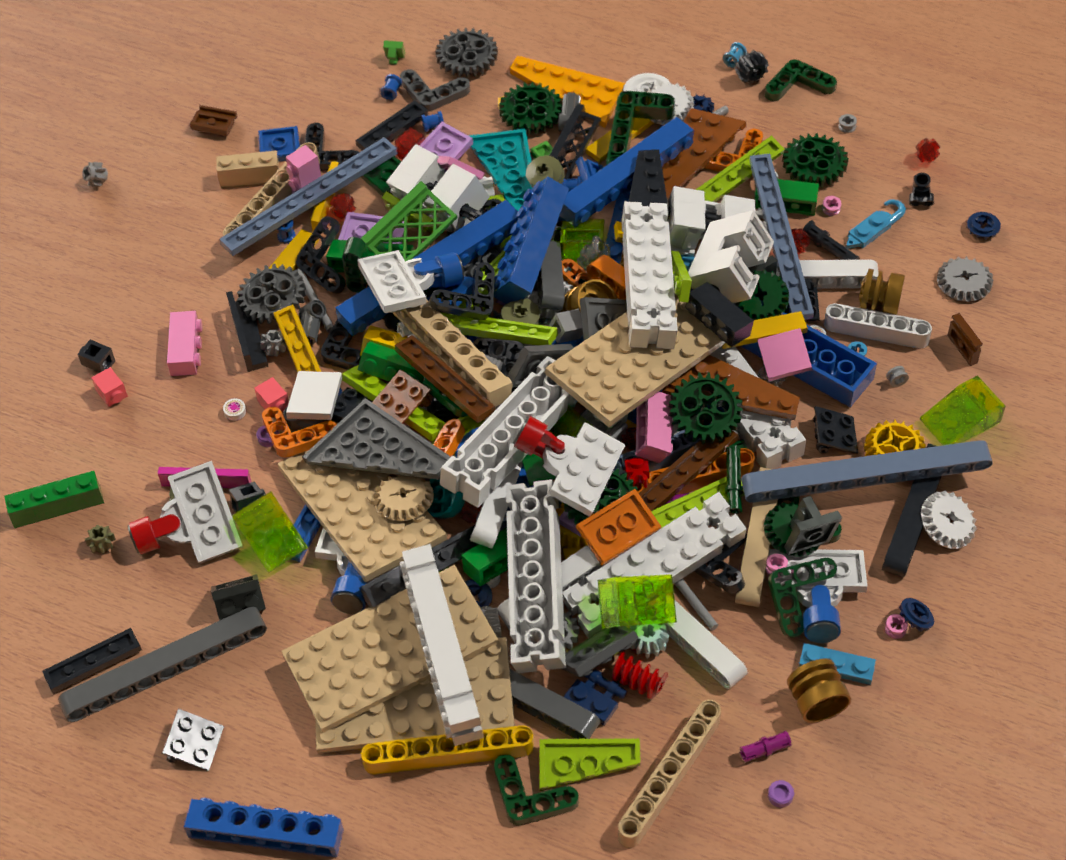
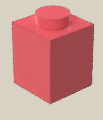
M111 367L92 377L96 392L108 407L128 397L123 382Z
M273 377L254 388L257 401L264 409L277 407L281 412H284L285 408L288 407V395Z

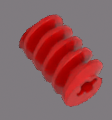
M622 652L614 665L612 679L616 682L621 680V685L625 687L630 684L631 690L635 691L638 689L639 694L644 695L647 693V697L653 699L662 690L668 673L665 672L662 677H659L660 669L656 668L651 673L650 664H647L642 669V660H639L634 665V657L630 656L627 660H624L625 652Z

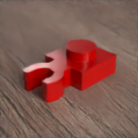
M633 458L625 460L627 480H634L633 487H635L636 483H642L643 487L647 488L649 479L648 459Z

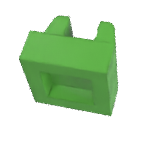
M384 40L383 49L385 56L390 59L389 64H397L398 58L405 57L403 42Z

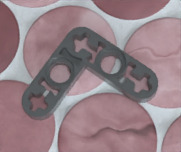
M407 69L400 74L402 87L413 100L420 103L428 112L463 98L470 93V82L466 78H457L430 90L414 70ZM415 89H423L421 92H414ZM442 93H449L448 96H440Z

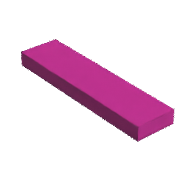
M159 467L157 474L161 486L171 487L168 477L190 468ZM215 468L222 488H235L252 482L248 469Z

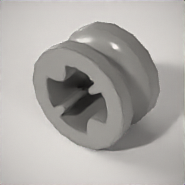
M851 114L842 115L839 118L838 125L840 131L844 133L854 132L857 119Z
M896 366L886 374L892 387H899L909 379L903 366Z

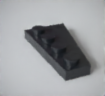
M659 149L638 151L629 202H641L642 206H649L650 203H667L668 209Z

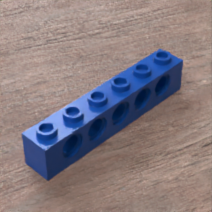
M209 798L191 799L184 824L188 838L336 858L338 857L344 830L341 819L331 814L318 816L307 811L295 813L288 812L284 808L265 809L256 804L242 806L233 801H225L224 803L214 802ZM220 816V819L216 822H210L213 817ZM238 820H245L241 825H234ZM264 823H270L267 828H259ZM289 826L295 827L291 832L284 831ZM312 830H320L317 835H309Z

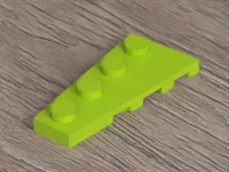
M640 738L540 739V791L640 766Z

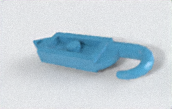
M894 199L884 202L885 206L895 205L898 207V210L892 215L885 211H875L848 232L846 248H865L904 216L906 211L905 205L901 201Z

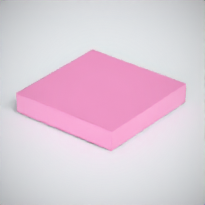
M438 156L437 162L443 169L448 170L452 164H455L476 175L478 180H481L484 176V172L449 156Z
M801 328L758 339V345L769 381L812 370Z

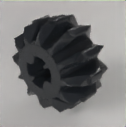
M752 50L750 53L746 51L743 57L740 56V61L736 62L735 71L741 81L751 85L754 81L758 83L760 78H764V73L768 72L767 67L769 64L762 53Z

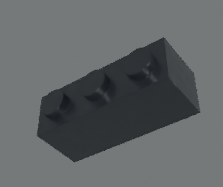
M705 282L690 292L688 303L686 302L685 309L701 321L705 327L715 333L720 340L732 348L750 336L754 320L709 282Z

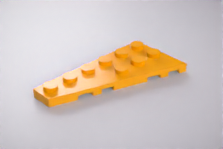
M518 55L510 67V74L527 84L534 82V85L538 86L539 83H542L543 88L548 85L549 90L555 89V94L560 95L562 104L564 94L572 92L580 95V104L585 106L586 113L600 117L601 122L599 125L604 128L616 107L617 97L623 92L625 85L623 82Z

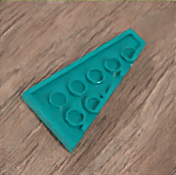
M526 129L468 135L473 139L474 143L471 145V148L489 176L492 177L493 182L501 194H503L505 200L518 211L524 204L523 196L525 192L533 188L526 178V169L531 162Z

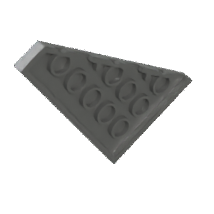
M366 398L302 456L304 461L311 465L439 480L441 467L451 458L448 454Z

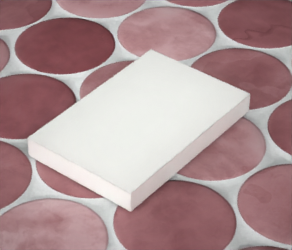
M298 371L286 411L287 418L331 420L342 381V372Z

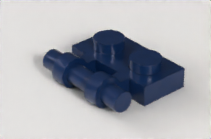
M595 669L590 674L584 676L588 679L586 683L577 679L564 698L594 713L600 719V724L605 726L618 708V703L612 699L615 695L624 699L627 690L620 687V683L603 677L602 673ZM596 685H599L607 691L602 694L594 688Z

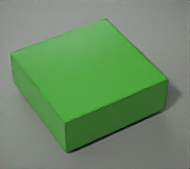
M545 141L531 148L530 154L534 158L545 155L549 156L553 147Z

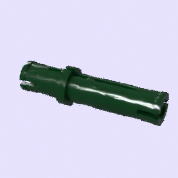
M736 445L726 447L727 486L725 487V494H727V503L730 506L729 514H739L742 512L741 448Z

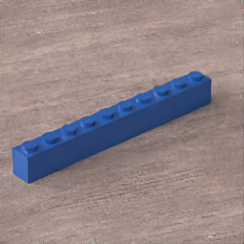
M505 200L413 259L422 258V262L434 260L436 256L454 252L460 257L462 266H466L471 260L479 255H483L488 249L500 244L504 239L512 235L510 231L513 225L517 223L518 211ZM370 287L365 288L335 307L338 321L352 336L363 332L368 326L376 321H380L388 314L383 312Z

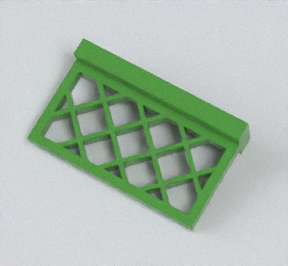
M420 181L361 239L365 242L366 248L375 255L393 252L392 242H403V251L399 252L403 259L408 261L421 254L458 217ZM427 198H431L434 201V208L422 209L423 202ZM446 212L450 216L445 222H437V213ZM422 213H434V221L422 223ZM411 214H419V223H407L408 217ZM419 227L418 237H407V228ZM422 227H433V233L430 236H422ZM396 228H404V237L392 238L393 231ZM418 241V248L414 251H407V242ZM389 242L388 252H379L376 249L380 243Z

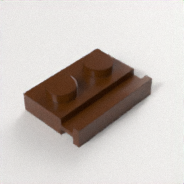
M200 105L199 110L196 111L190 122V129L228 136L234 125V120L237 119V112Z
M960 313L952 315L953 321L950 322L947 336L970 366L978 363L983 343Z

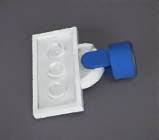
M399 250L358 259V267L384 313L396 312L397 310L426 304V296L423 290L429 287L446 288L459 285L464 280L461 259L454 252L436 256L434 260L422 262V258L405 261Z
M323 528L315 550V558L337 561L338 570L342 575L336 580L330 598L331 603L343 613H359L365 609L367 603L359 588L367 583Z
M769 549L768 557L772 554L784 555L788 560L787 567L820 558H831L835 561L837 572L834 577L795 587L798 600L808 607L803 613L804 634L806 638L815 643H828L838 638L841 634L839 611L834 606L842 599V593L867 592L863 550H816L807 556L793 557L783 554L776 549ZM823 562V566L814 569L815 574L825 572L827 575V571L831 569L830 566H826ZM803 567L797 570V577L802 581H806L809 576L808 571ZM791 575L775 578V582L780 583L782 586V582L792 578Z

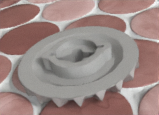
M959 256L955 260L950 258L948 262L943 263L937 274V282L940 289L949 297L959 301L982 299L991 291L994 280L992 279L993 273L989 272V267H984L983 262L978 263L976 259L969 260L967 256L964 259H961ZM965 275L969 280H965L962 276Z

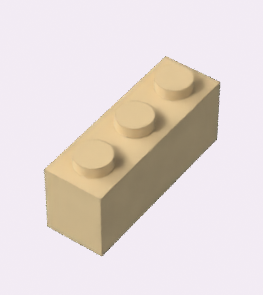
M277 151L216 157L220 188L264 184L280 169Z

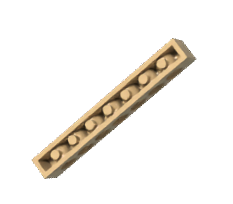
M427 299L426 304L392 312L429 350L495 405V407L502 404L512 394L513 385L510 378L506 377L495 364H492L485 354L473 345L471 340L467 339L457 327H454L445 315L433 310Z

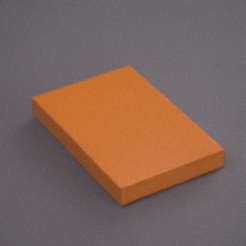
M633 489L576 525V529L602 566L662 528L636 489Z

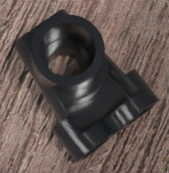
M918 173L913 177L912 193L909 194V204L911 206L934 205V194L931 193L930 189L931 178L927 173Z

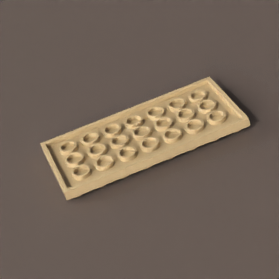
M675 294V317H677L678 332L674 349L656 348V344H648L647 348L629 347L628 333L630 327H628L626 312L547 366L545 374L610 427L724 345L725 342L720 340L709 328L705 327L694 315L690 314L685 309L686 302H679L677 294Z
M308 451L296 454L277 463L280 472L365 582L400 565L399 562L404 561L403 551L429 544L433 548L447 540L445 531L428 511L417 518L407 521L390 520L378 513L374 506L373 497L376 487L381 486V481H387L389 476L396 477V474L307 464L302 456ZM405 493L401 494L402 498L406 497Z
M453 565L439 572L462 657L466 661L474 655L476 656L488 650L487 648L499 643L456 566ZM407 589L391 596V598L373 608L369 607L282 650V654L322 733L431 678Z
M506 637L498 638L499 643L464 661L480 716L482 730L515 726ZM431 678L322 733L316 721L317 752L327 753L360 749L370 743L446 734Z

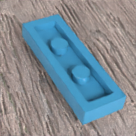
M804 643L799 667L817 659H831L835 663L842 679L871 685L876 659Z

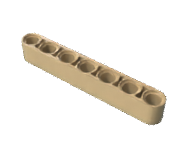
M309 142L304 143L299 147L301 148L304 145H306L318 156V161L320 164V159L315 144ZM287 162L280 167L225 227L223 236L292 194V189L289 185L290 178L286 170Z
M760 467V470H759V471L772 470V469ZM778 499L753 502L740 571L745 581V587L736 593L735 603L759 607L770 543L764 532V521L768 512L777 505Z
M705 700L699 705L620 820L618 840L622 846L633 848L641 842L718 728L721 707L716 701ZM710 713L714 717H706L704 714ZM698 732L701 736H693L691 733ZM685 751L689 754L686 756H682L678 754V752ZM672 770L676 774L668 775L665 771ZM660 790L663 793L660 795H655L651 791ZM641 809H645L649 811V813L646 815L639 814L638 811ZM627 829H632L636 833L633 835H627L624 833V831Z

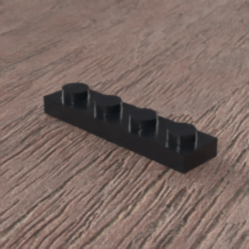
M414 100L356 139V146L363 151L384 137L390 142L420 122L421 115L428 116V110Z
M129 628L42 670V673L54 694L141 651L142 648L134 632Z

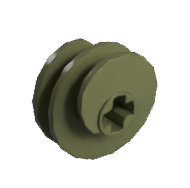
M547 155L539 156L528 164L526 178L532 187L547 176L560 184L563 183L565 177L564 169L556 158Z
M521 299L504 305L501 310L500 319L538 325L540 310L538 305L532 300Z

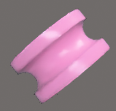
M835 196L826 197L823 201L822 211L830 216L838 214L842 205L840 199Z
M781 554L770 555L766 562L767 573L770 575L774 570L787 567V558Z
M893 614L886 621L885 632L891 638H902L906 634L908 623L905 622V618L901 615ZM893 623H897V626L901 625L900 630H896V627L892 628Z

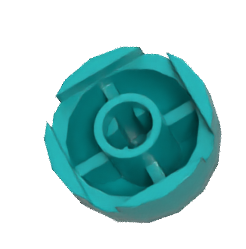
M430 479L429 482L434 492L433 503L427 510L434 518L448 519L461 512L466 501L463 499V493L457 491L454 494L441 486L439 479Z

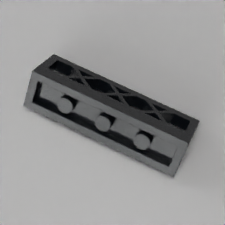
M579 103L576 104L549 155L556 158L562 168L566 167L568 172L565 179H571L577 167L576 160L583 156L601 122L600 117L586 113L585 106ZM585 119L594 122L591 127L583 129L582 124ZM583 135L584 142L575 145L574 139ZM575 151V159L566 162V154Z
M232 291L226 292L247 372L269 367L265 351L260 349L261 337L256 321L253 322L251 317L247 318L245 313H242Z

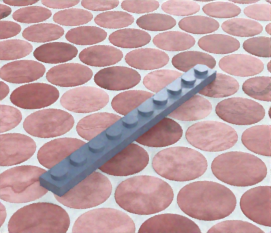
M385 137L223 236L219 239L220 244L232 256L236 255L395 156L397 148Z
M771 155L750 156L749 162L767 230L774 241L772 249L775 258L778 260L777 268L779 275L786 282L789 290V313L801 311L804 319H813V308Z

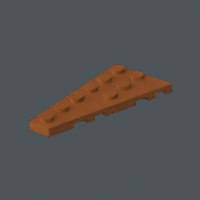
M690 108L683 122L694 129L693 144L690 148L683 150L674 159L669 160L662 166L667 199H669L674 186L682 187L687 181L690 182L694 178V174L699 169L702 170L714 159L728 141L731 142L740 130L743 131L747 127L746 121Z
M708 355L662 389V393L671 395V393H676L674 391L676 385L681 386L682 379L688 382L689 375L697 379L698 372H700L702 377L706 378L707 373L710 372L711 378L714 379L719 374V381L727 378V386L735 385L732 392H740L737 399L743 401L740 408H743V411L790 420L796 419L800 397L711 355ZM702 391L706 396L712 395L709 391Z

